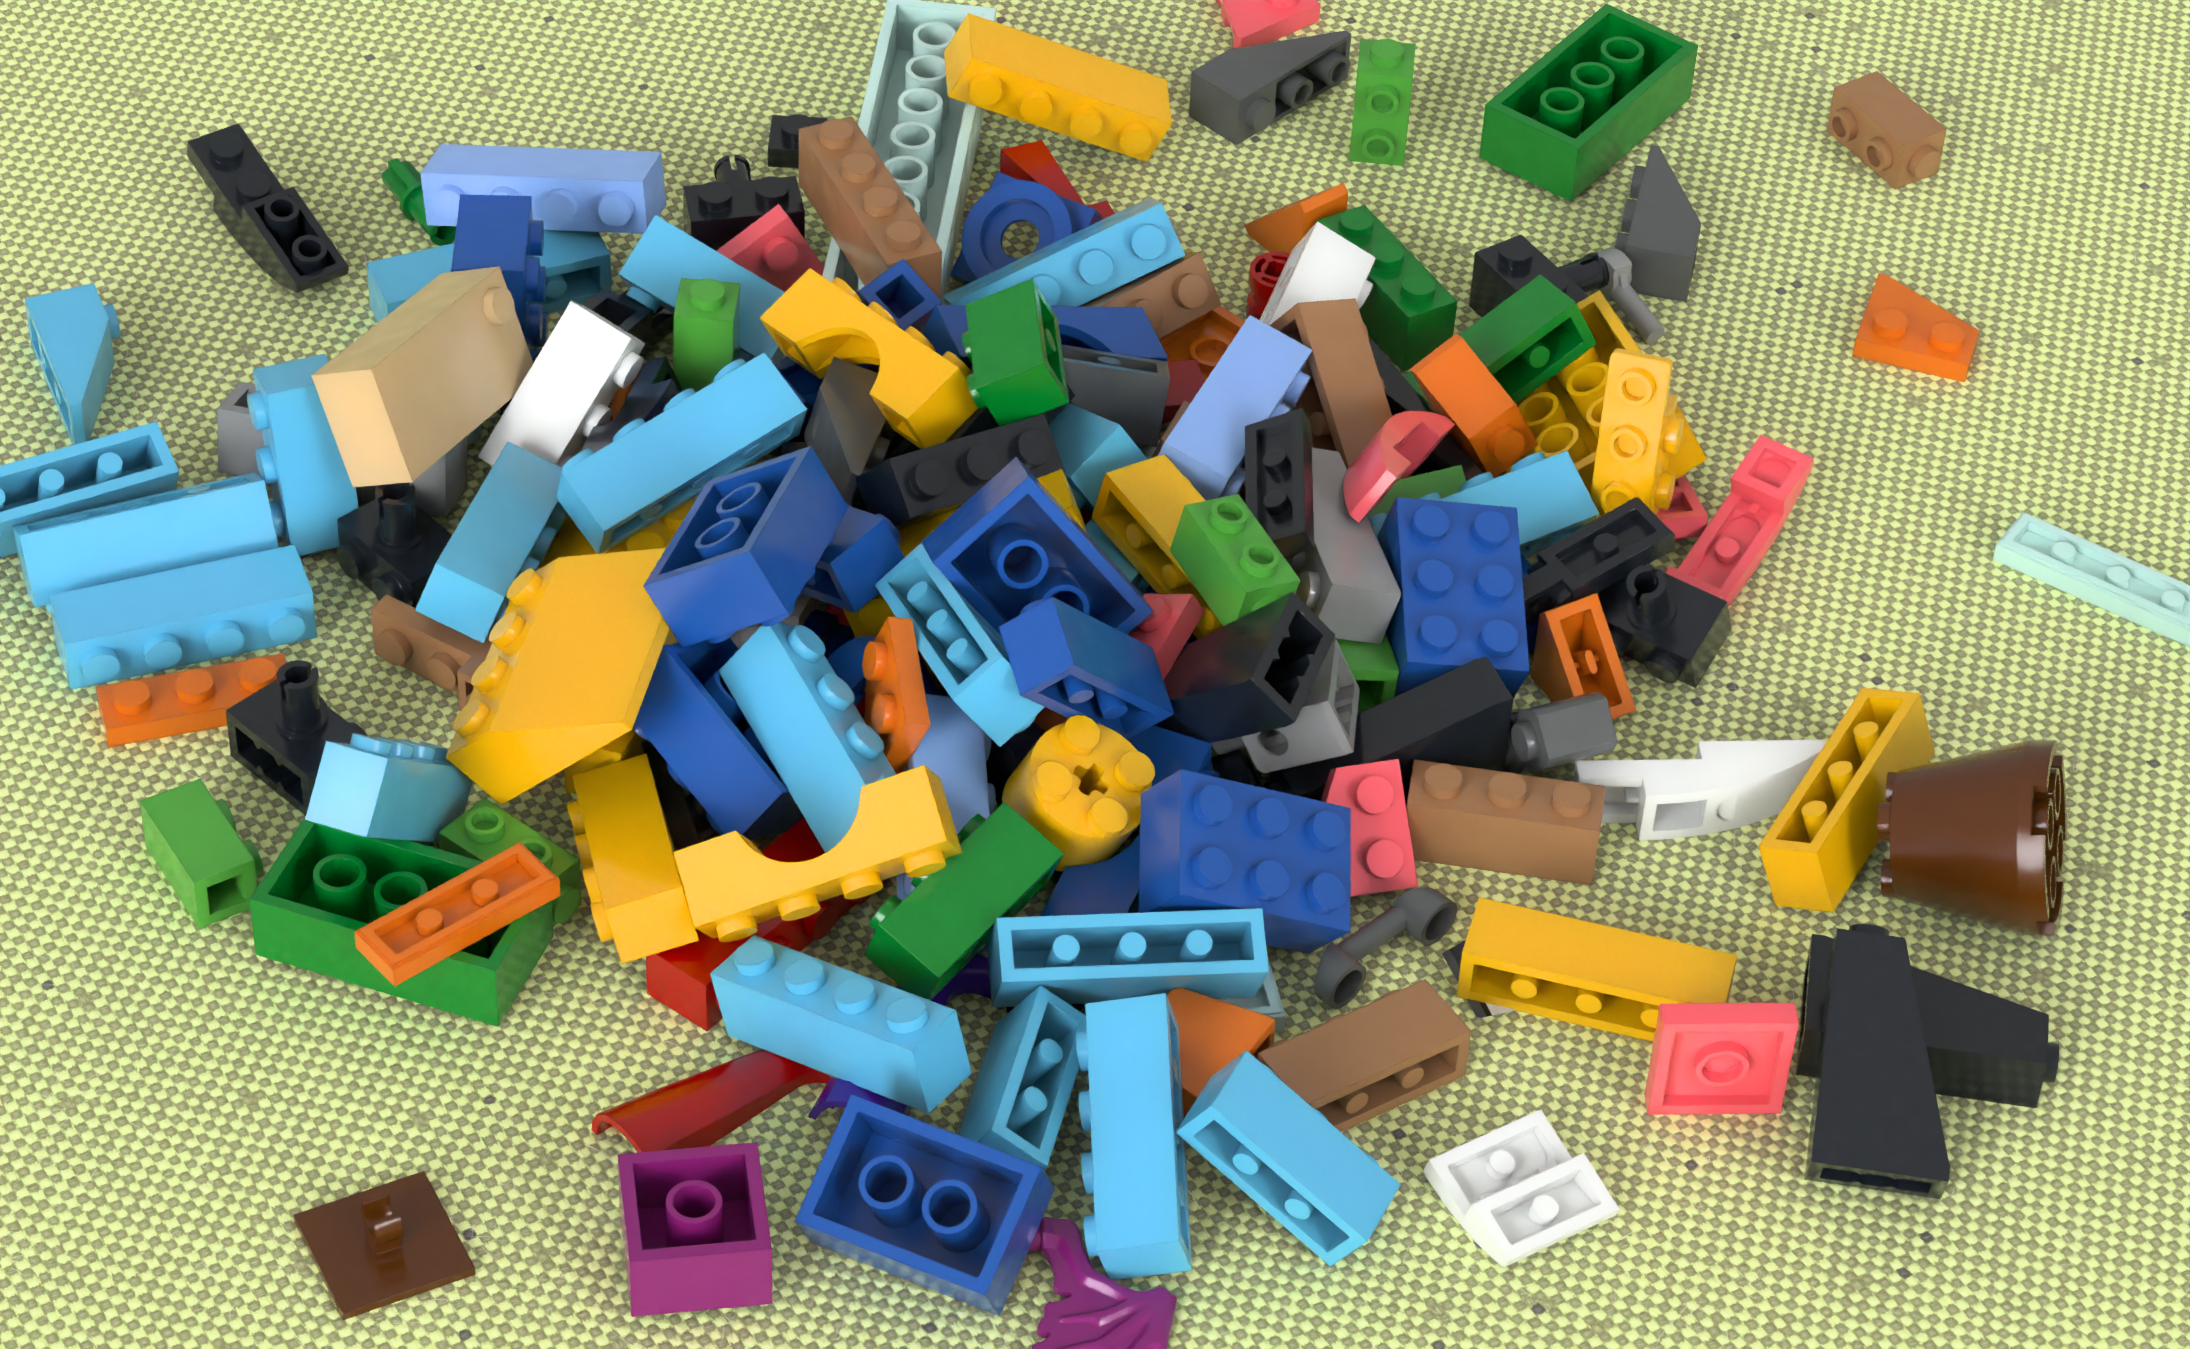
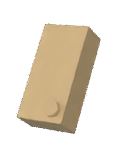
M500 266L439 274L311 376L352 487L408 483L417 479L514 397L532 367L533 360L515 312L513 297L507 289Z

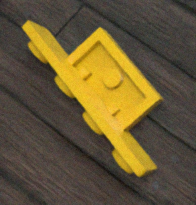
M1621 348L1615 349L1610 356L1590 493L1599 512L1596 519L1635 497H1639L1655 515L1659 509L1668 510L1675 486V474L1666 473L1669 453L1676 454L1679 449L1684 419L1675 417L1678 396L1668 394L1673 362L1669 358Z

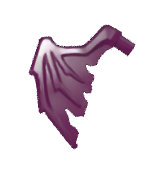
M1043 1217L1028 1251H1040L1053 1273V1292L1067 1299L1057 1302L1049 1301L1045 1305L1044 1317L1038 1324L1037 1335L1046 1339L1035 1343L1032 1349H1167L1177 1303L1176 1296L1162 1286H1157L1147 1291H1135L1098 1273L1089 1259L1078 1226L1068 1219Z

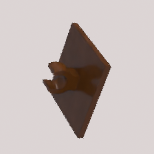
M424 1171L293 1215L294 1223L343 1320L476 1274L475 1266Z

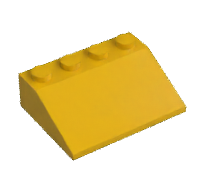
M1600 290L1576 303L1597 344L1516 404L1538 442L1535 448L1518 461L1538 452H1543L1545 457L1548 458L1568 451L1589 494L1591 493L1610 356L1617 348L1642 353ZM1677 405L1675 417L1684 419L1683 433L1677 453H1669L1666 472L1675 474V479L1684 476L1689 470L1707 460L1685 416ZM1513 465L1505 470L1506 474L1512 472L1511 467Z
M666 548L558 557L537 571L531 568L525 570L510 585L506 594L510 601L503 617L495 624L489 634V641L492 642L485 661L476 669L471 678V684L474 688L467 705L458 713L453 722L452 728L456 732L445 757L500 805L505 804L632 730L670 630L643 586Z

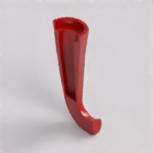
M762 1049L600 1112L592 1120L591 1130L596 1135H599L614 1126L633 1145L637 1153L708 1147L797 1088L810 1083L827 1084L831 1076Z

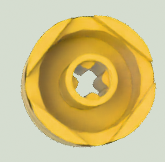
M1076 715L1070 717L1065 723L1052 727L1039 738L1008 778L1003 790L1002 803L1008 804L1064 853L1055 869L1056 871H1064L1066 866L1088 865L1105 861L1117 852L1140 824L1141 793L1152 787L1155 769L1150 758L1137 751L1122 735L1104 725L1095 723V721L1087 716Z

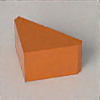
M1341 183L1288 204L1244 226L1248 235L1268 252L1290 254L1298 242L1316 224V220L1347 210L1348 191L1345 184Z
M1594 593L1540 613L1531 678L1551 701L1554 702L1590 692H1599L1607 698L1612 720L1637 711L1598 594Z

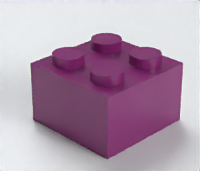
M757 1142L617 1154L619 1208L631 1317L772 1304V1246Z

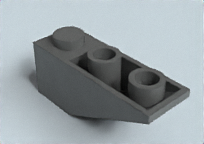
M1339 31L1227 50L1191 72L1189 116L1233 144L1238 145L1345 80L1350 69L1351 34L1347 31Z
M1651 145L1646 167L1635 165L1629 197L1631 199L1627 198L1621 226V232L1626 233L1618 232L1615 249L1625 253L1632 262V280L1630 285L1636 293L1687 302L1695 268L1701 222L1660 147Z
M834 357L819 388L804 438L807 446H812L844 501L850 506L853 505V502L865 506L856 477L884 462L890 444L893 443L897 432L892 429L869 394L878 373Z

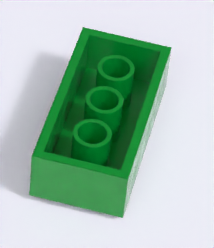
M1605 4L1485 104L1479 158L1572 202L1690 99L1698 45L1611 5Z
M304 817L251 896L250 908L255 955L499 1027L553 938L552 901L394 987L356 949L354 931L477 866L482 861L410 840L364 837L308 821Z

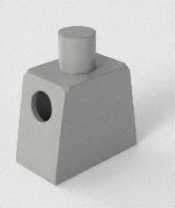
M1334 638L1295 723L1283 728L1214 742L1212 745L1217 754L1223 755L1246 747L1256 769L1263 773H1269L1353 753L1360 688L1336 638Z

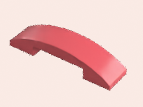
M1405 411L1389 418L1348 467L1344 475L1343 495L1349 515L1358 523L1363 520L1379 504L1399 478L1410 477L1423 464L1455 423L1446 416L1425 411Z
M1760 435L1732 475L1731 492L1678 569L1669 566L1665 573L1727 601L1729 606L1751 578L1786 522L1814 465L1813 458Z

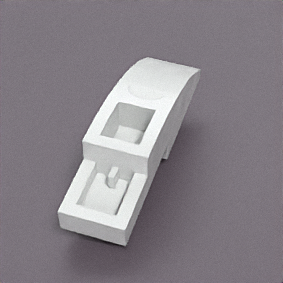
M1824 739L1698 741L1696 759L1576 761L1573 781L1606 786L1601 823H1636L1639 841L1707 835L1739 828L1779 814L1824 747L1825 742Z

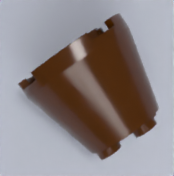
M2028 740L1899 770L1898 772H1888L1886 802H1879L1877 813L1879 841H1890V859H1883L1881 866L1882 896L1894 897L1898 900L2026 935H2056L2060 924L2064 897L2063 882H2057L2056 877H2060L2062 873L2063 841H2067L2065 772L2063 756L2055 755L2057 753V740Z

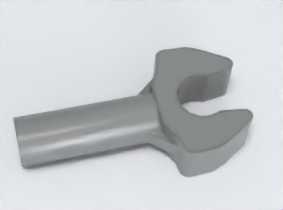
M1613 247L1596 252L1598 253V258L1602 257L1608 267L1609 282L1608 285L1601 289L1590 291L1591 295L1600 290L1607 302L1614 301L1647 344L1659 340L1664 335L1665 329L1630 285L1632 280V262L1625 253Z

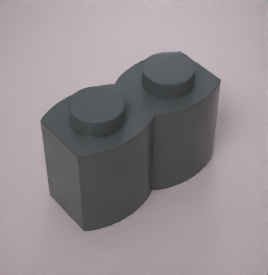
M1590 692L1512 712L1504 772L1525 774L1541 771L1613 751L1618 740L1607 698L1599 692Z

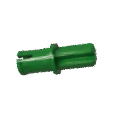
M398 158L390 160L388 162V169L382 173V181L400 201V210L403 215L411 221L416 220L430 236L434 244L443 246L454 242L456 226L427 225L420 173L409 161L401 162Z

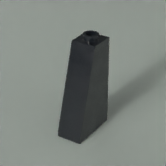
M1294 592L1184 646L1171 670L1163 680L1174 715L1154 726L1214 743L1283 728L1295 723L1335 638V634Z
M1487 657L1475 659L1357 714L1353 753L1270 772L1269 782L1264 783L1263 788L1322 801L1321 798L1330 769L1399 759L1407 807L1414 760L1504 772L1514 698Z
M1855 924L1850 926L1849 930L1837 928L1830 949L1804 1180L1941 1199L1949 1182L1950 1165L1906 940L1903 937L1889 936L1887 929L1877 925Z
M1812 934L1802 986L1796 1075L1816 1077L1830 949L1834 940L1825 935ZM1911 966L1935 1093L1938 1095L2037 1108L2043 1082H2055L2059 1062V1043L2048 1042L2049 1015Z

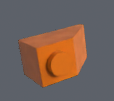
M1457 333L1410 368L1434 412L1448 417L1455 423L1449 432L1483 473L1491 472L1493 477L1496 478L1538 445L1516 403L1465 340Z

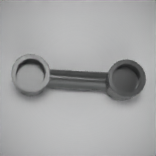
M1429 887L1416 888L1400 895L1384 913L1337 945L1331 942L1327 946L1316 974L1315 995L1332 1009L1344 1007L1357 995L1366 978V968L1358 962L1403 930L1407 931L1423 945L1429 946L1436 943L1451 928L1457 915L1456 903L1437 889Z

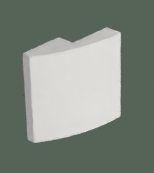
M1541 1109L1429 1159L1423 1170L1425 1177L1451 1214L1473 1240L1503 1268L1616 1216L1620 1210L1586 1155L1582 1153L1574 1158L1571 1157Z

